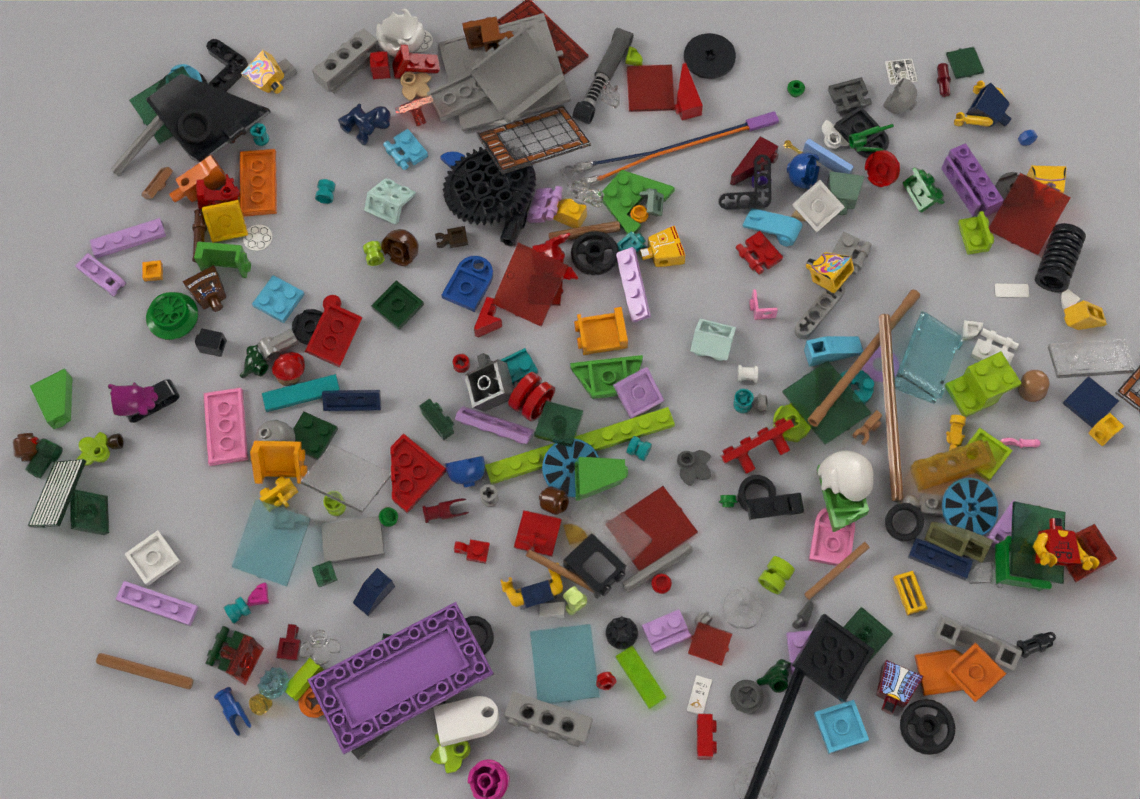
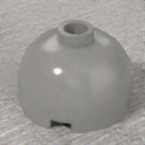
M902 78L883 105L894 114L905 113L908 109L911 111L917 104V101H915L917 97L915 85L910 80Z
M270 420L258 428L255 441L295 442V433L287 423L279 420Z

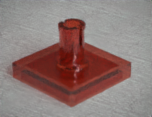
M426 95L394 108L397 114L407 111L411 112L417 127L427 123L421 108L423 105L433 102L432 95Z
M244 635L237 650L225 645L223 650L226 652L221 651L220 657L231 661L225 673L238 683L246 685L264 648L252 637Z

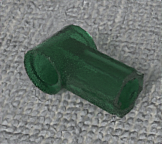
M46 438L38 442L36 446L37 453L25 468L26 472L39 479L44 475L52 461L55 462L60 458L63 451L60 445Z

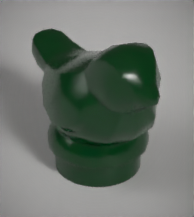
M258 345L249 346L246 350L247 356L245 358L244 370L240 377L245 378L250 373L261 377L268 371L269 364L266 363L262 354L258 351Z
M784 659L778 660L763 677L756 680L759 686L769 685L776 693L785 691L788 687V669L791 662Z

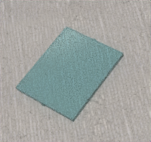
M255 499L232 567L253 574L258 578H264L288 586L311 518L286 510L284 507L280 508Z
M590 624L530 631L537 700L546 703H557L600 697L599 688L596 686L597 672Z

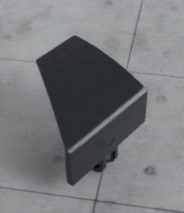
M183 74L178 75L146 98L147 103L188 156L198 163L209 155H213L228 143H235L238 137L247 134V129L271 113L269 108ZM189 109L203 110L212 120V133L203 143H188L178 133V120ZM197 116L189 117L184 124L187 134L193 137L201 136L206 129L203 119Z

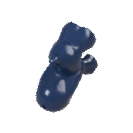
M359 103L348 114L340 117L338 122L341 129L347 134L352 131L354 125H357L360 131L356 139L362 145H366L369 141L368 135L370 136L375 128L387 129L390 126L391 113L383 106L376 107L365 113Z

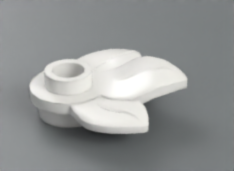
M826 120L822 125V132L825 136L824 144L830 149L849 146V143L833 127L834 125Z

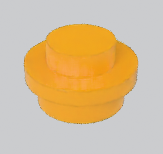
M637 205L631 210L630 216L636 222L642 223L648 219L649 213H647V209L643 205Z

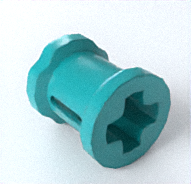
M254 124L250 129L254 143L258 146L266 145L269 142L266 127L264 124Z

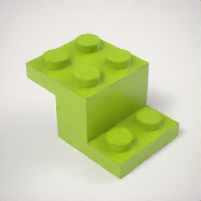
M1002 351L968 366L963 376L946 383L944 387L962 416L968 417L998 403L1004 393L1019 387L1022 383Z

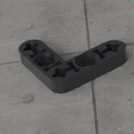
M211 39L206 45L207 50L212 57L223 63L225 67L208 85L227 92L243 76L241 73L248 66V62L245 57L220 40ZM226 54H232L229 59H224L223 57ZM227 74L233 75L231 79H224Z
M763 154L757 155L754 158V191L723 193L718 198L719 206L726 210L768 207L772 200L770 158ZM761 157L767 161V164L763 165V170H767V174H757V170L761 171V166L757 164ZM760 176L767 178L765 186H759L757 180ZM758 188H768V192L764 191V197L768 198L764 204L758 201V198L762 196L761 191L757 192ZM734 195H737L736 202L738 206H734V202L728 203V206L722 203L725 196H728V199H735ZM743 195H747L750 198L749 204L745 206L740 203V198Z

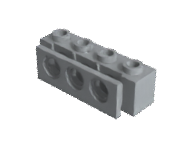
M364 28L355 33L339 49L331 53L322 63L315 66L312 70L315 81L328 92L332 91L335 94L370 65V53L380 51L378 40Z
M514 691L504 715L508 723L513 726H523L531 732L547 734L549 738L567 741L568 744L579 747L580 744L585 746L593 722L591 717ZM527 711L534 713L533 717L529 719L524 718L523 715ZM545 718H552L554 720L551 725L543 724ZM567 724L574 727L571 732H565L562 728Z

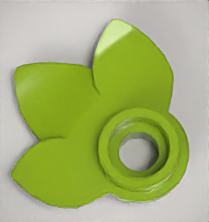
M99 432L95 438L85 437L81 439L78 446L82 453L78 456L76 462L79 460V464L80 460H82L80 465L88 466L94 461L105 462L110 456L107 446L108 437L104 433Z
M438 733L435 734V738L440 746L433 751L430 760L437 764H445L446 773L456 772L461 767L463 759L467 758L470 754L471 746L469 742L463 741L441 747ZM463 746L464 751L462 753H458L457 747Z

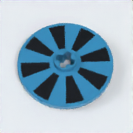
M564 439L555 443L545 454L542 464V472L547 485L565 491L568 497H576L575 470L573 473H569V469H566V466L574 463L575 467L578 457L599 458L598 454L588 443L579 439Z
M963 478L953 482L946 489L942 499V513L948 525L984 535L996 523L998 502L994 492L986 483L976 478ZM968 504H972L971 509L973 511H968Z

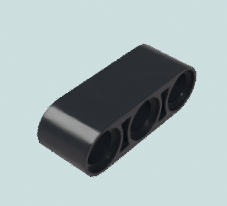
M166 379L153 385L154 393L158 395V400L154 401L155 407L149 409L147 415L137 413L126 416L129 422H138L176 402L180 395L172 380Z

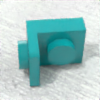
M633 231L629 232L617 243L619 251L633 247L637 253L641 248H647L645 238L640 233L636 234Z

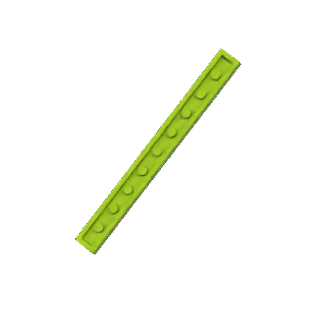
M669 407L568 439L582 440L593 447L595 451H599L631 441L633 436L640 438L675 427V423ZM555 443L486 464L485 468L491 485L542 469L545 454Z

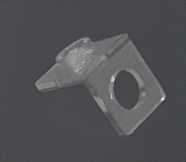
M972 563L967 583H991L998 588H1003V584H996L995 563Z

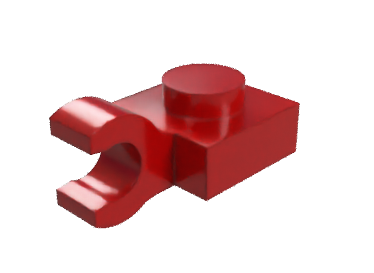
M470 539V543L467 545L463 542L455 541L454 552L467 554L466 559L468 561L486 564L490 543Z

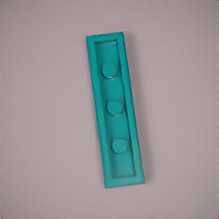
M334 374L262 393L265 411L270 412L321 399L323 391L340 390L337 376Z

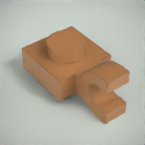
M876 410L852 436L856 438L858 435H863L864 439L861 444L865 446L869 440V433L872 430L875 432L882 424L880 422L882 414Z

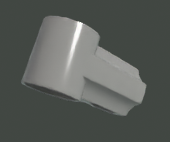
M288 329L273 338L269 336L261 339L257 345L265 360L270 362L276 360L281 355V352L299 343L292 330Z

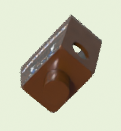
M214 265L182 281L188 292L203 309L211 307L214 312H218L223 308L221 301L226 299L227 296L220 275Z

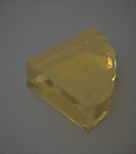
M573 524L563 525L569 545L584 541L587 538V534L579 526Z

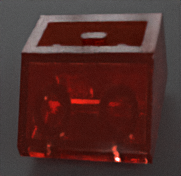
M1093 524L1075 534L1081 548L1089 556L1096 557L1099 560L1098 567L1085 570L1083 569L1084 563L1065 567L1076 583L1110 566L1117 560V557L1097 526Z

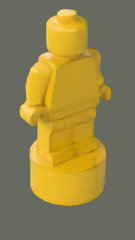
M953 414L950 416V432H946V440L951 444L949 447L951 453H955L958 445L962 444L963 438H965V435H962V428L966 423L965 416Z

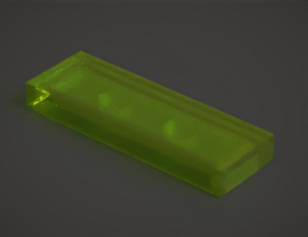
M633 645L615 656L648 709L666 699V695Z

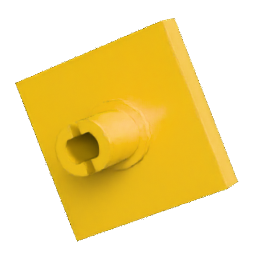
M239 200L202 207L212 243L248 235Z

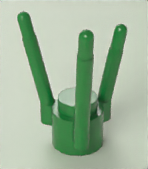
M894 125L876 126L859 133L850 134L849 145L852 149L856 148L857 152L883 150L882 148L863 147L867 143L866 136L893 128Z

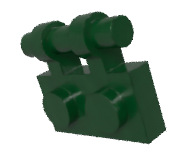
M222 626L220 633H217L215 636L216 641L212 650L208 651V658L205 664L213 667L215 661L218 660L220 661L219 670L238 677L255 639L238 631L234 632L232 638L227 637L230 629ZM223 643L228 644L224 655L219 653Z

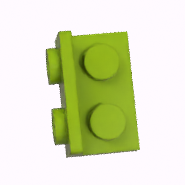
M979 212L977 217L959 219L958 226L967 255L988 252L992 244H994V236L990 233L989 220L985 217L984 212Z

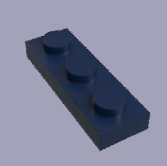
M332 390L322 392L323 411L381 410L382 408L380 390Z
M918 538L914 539L908 555L910 559L965 581L968 578L974 561L963 556L960 557Z

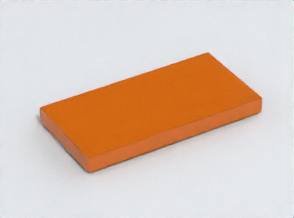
M275 149L240 152L239 203L243 216L277 214Z

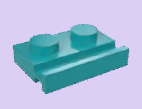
M526 348L501 359V361L506 362L513 385L515 381L520 382L530 372L538 373V369L527 353Z

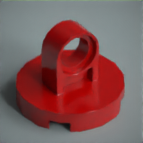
M876 151L869 155L865 162L864 168L869 176L867 178L875 186H889L899 177L900 163L896 156L889 151Z

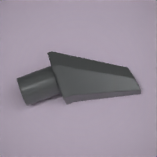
M808 601L797 614V620L792 623L795 629H799L801 626H808L813 611L812 601Z

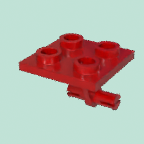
M523 510L514 548L524 551L531 549L538 554L552 557L562 519Z

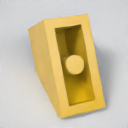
M562 199L558 202V211L553 219L571 228L581 227L587 217V206L573 199Z
M1085 300L1064 309V320L1069 327L1082 330L1107 325L1102 308Z

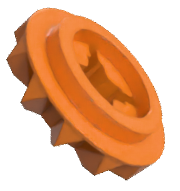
M310 686L299 698L298 704L304 715L318 718L324 715L320 705L316 704L315 707H312L313 704L308 700V698H316Z

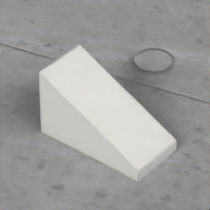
M565 602L540 604L539 617L565 618Z

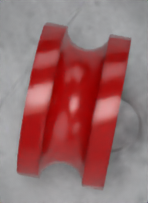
M458 354L453 358L452 362L455 371L458 373L468 371L470 362L465 354ZM461 360L462 362H464V365L461 366L460 364H458V361Z

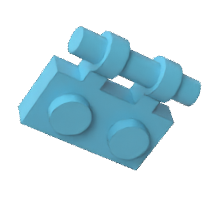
M409 129L393 137L395 144H391L389 141L383 143L386 152L390 156L392 155L395 159L394 162L403 170L409 167L407 162L410 161L413 165H416L428 157V152ZM401 150L404 155H400L398 151Z

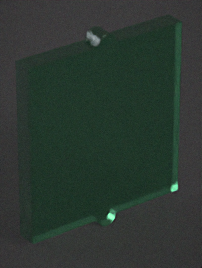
M974 47L959 48L958 50L946 53L956 79L971 78L973 75L984 73Z

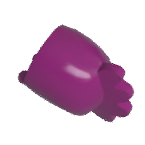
M135 382L127 386L108 385V388L111 389L113 413L117 416H130L137 413L147 415L148 410L155 407L154 401L158 400V395L154 393V387L152 386L143 388Z

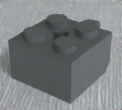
M482 353L477 356L479 367L467 373L465 381L472 408L485 412L508 402L514 388L507 363L499 359L491 361L489 355Z

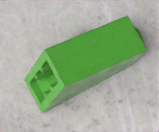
M65 368L30 385L46 422L53 429L61 428L71 421L73 378Z
M578 457L575 462L576 501H581L620 485L628 476V466H625V459Z

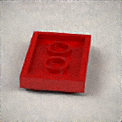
M328 302L305 352L340 368L363 317Z

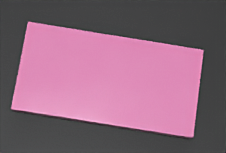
M235 388L204 393L208 464L213 466L248 460L243 389Z

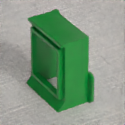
M1007 536L1005 540L995 544L996 584L1019 586L1038 591L1052 588L1051 582L1042 580L1041 564H1035L1036 551L1033 548V544L1027 543L1024 538ZM1009 552L1031 555V579L1010 576Z

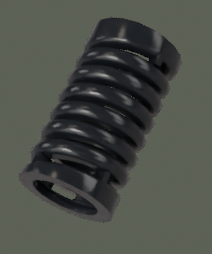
M1068 223L1057 224L1053 227L1037 274L1035 275V282L1038 286L1051 292H1064L1068 289L1086 239V234L1081 228Z

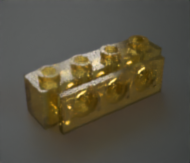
M978 440L944 453H937L931 457L916 460L911 465L910 472L919 492L993 468L996 461L988 441ZM967 455H973L976 459L971 460ZM948 461H954L957 465L951 466L948 464ZM935 467L938 471L931 472L928 468Z

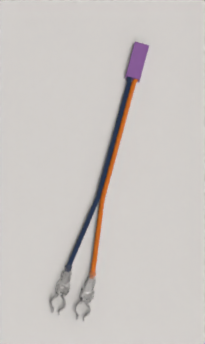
M773 111L747 119L744 124L654 151L601 161L579 162L574 167L571 165L565 166L561 172L563 177H572L574 173H584L586 170L592 169L599 164L647 156L603 176L595 175L583 177L580 181L572 180L567 184V187H570L572 183L580 184L576 189L569 188V191L576 192L580 187L589 188L591 185L597 184L603 179L619 173L621 170H626L651 158L740 131L749 130L751 132L778 124L779 119L776 112ZM567 168L574 170L571 174H566L564 171Z

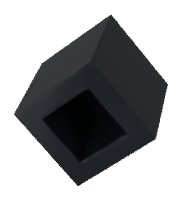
M201 328L200 333L195 338V345L199 352L222 357L227 342L224 334Z

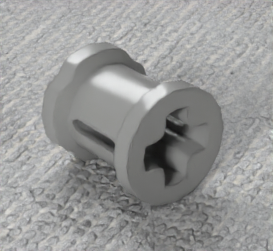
M487 484L480 489L481 501L486 507H493L498 503L499 497L495 486ZM489 493L492 494L491 498H487Z

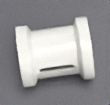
M738 365L737 381L749 380L757 383L758 366L753 368Z

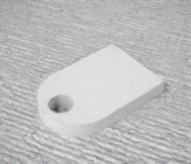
M475 696L433 707L441 747L486 736L496 728L499 722V712L496 704L484 696ZM486 711L494 712L491 717L483 716Z

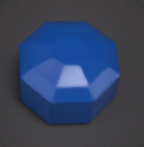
M1030 129L1021 133L1018 141L1022 146H1028L1034 143L1038 136L1034 130Z

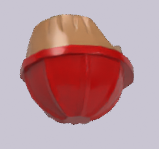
M287 352L281 354L272 366L273 375L282 385H295L304 373L305 361L299 353Z

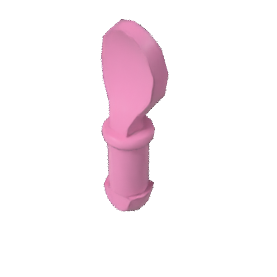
M1007 437L1000 440L1004 445H1015L1020 448H1036L1041 444L1038 439L1020 438L1017 441L1014 438Z

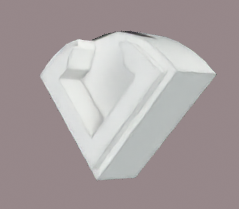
M1069 289L1062 292L1060 296L1063 310L1078 303L1081 299Z
M964 320L962 340L976 337L980 333L983 323Z

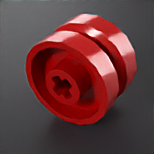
M530 372L522 378L513 390L508 406L516 412L522 411V416L532 422L550 404L555 394V387L546 381L542 383L540 376Z

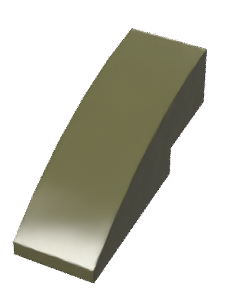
M933 521L924 538L960 557L964 554L981 563L985 560L994 541L960 527Z

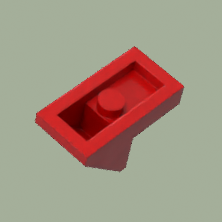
M486 297L474 326L475 337H481L502 327V320L494 317L497 309L494 298Z

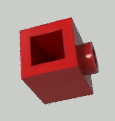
M378 51L370 53V68L373 80L391 78L388 52Z

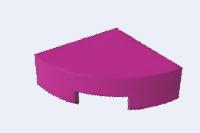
M266 582L259 584L248 597V606L269 603Z

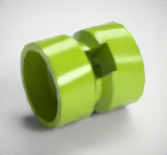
M773 556L767 565L768 570L762 572L758 582L768 591L778 595L784 589L785 581H789L795 569L784 559Z

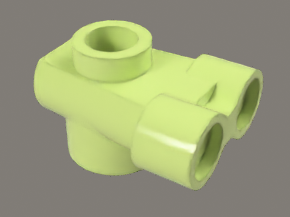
M575 586L567 590L563 595V598L568 603L566 605V612L569 615H574L587 604L586 595L582 594Z

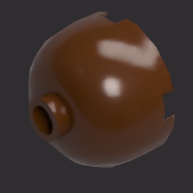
M397 229L386 235L381 241V248L385 255L388 253L391 257L390 261L399 266H407L418 255L419 244L412 233L404 229Z

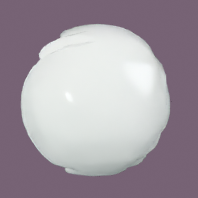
M401 9L404 12L402 15L392 12L388 18L382 21V25L378 23L376 26V36L380 47L392 57H396L401 45H408L409 53H414L424 41L423 24L418 22V18L412 16L407 9Z
M838 451L833 453L821 463L818 469V477H822L821 489L823 491L831 488L834 494L840 492L851 501H861L872 492L874 481L872 465L866 457L857 452Z

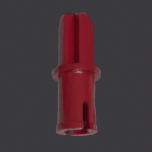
M940 63L937 66V83L939 84L940 95L946 97L951 94V77L949 76L948 64Z

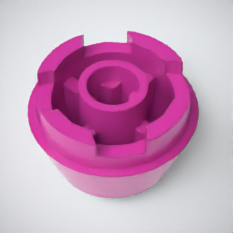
M485 759L478 762L470 770L468 784H470L473 792L472 795L476 799H501L509 787L510 776L506 768L495 760Z

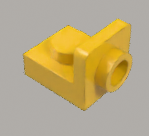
M1109 413L1088 433L1101 446H1104L1125 426Z

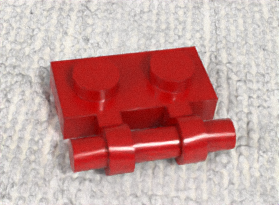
M761 231L745 240L747 247H744L741 243L735 247L739 252V256L749 263L751 270H755L758 275L764 271L761 267L762 265L770 269L783 259V256ZM754 253L758 259H754L751 254Z

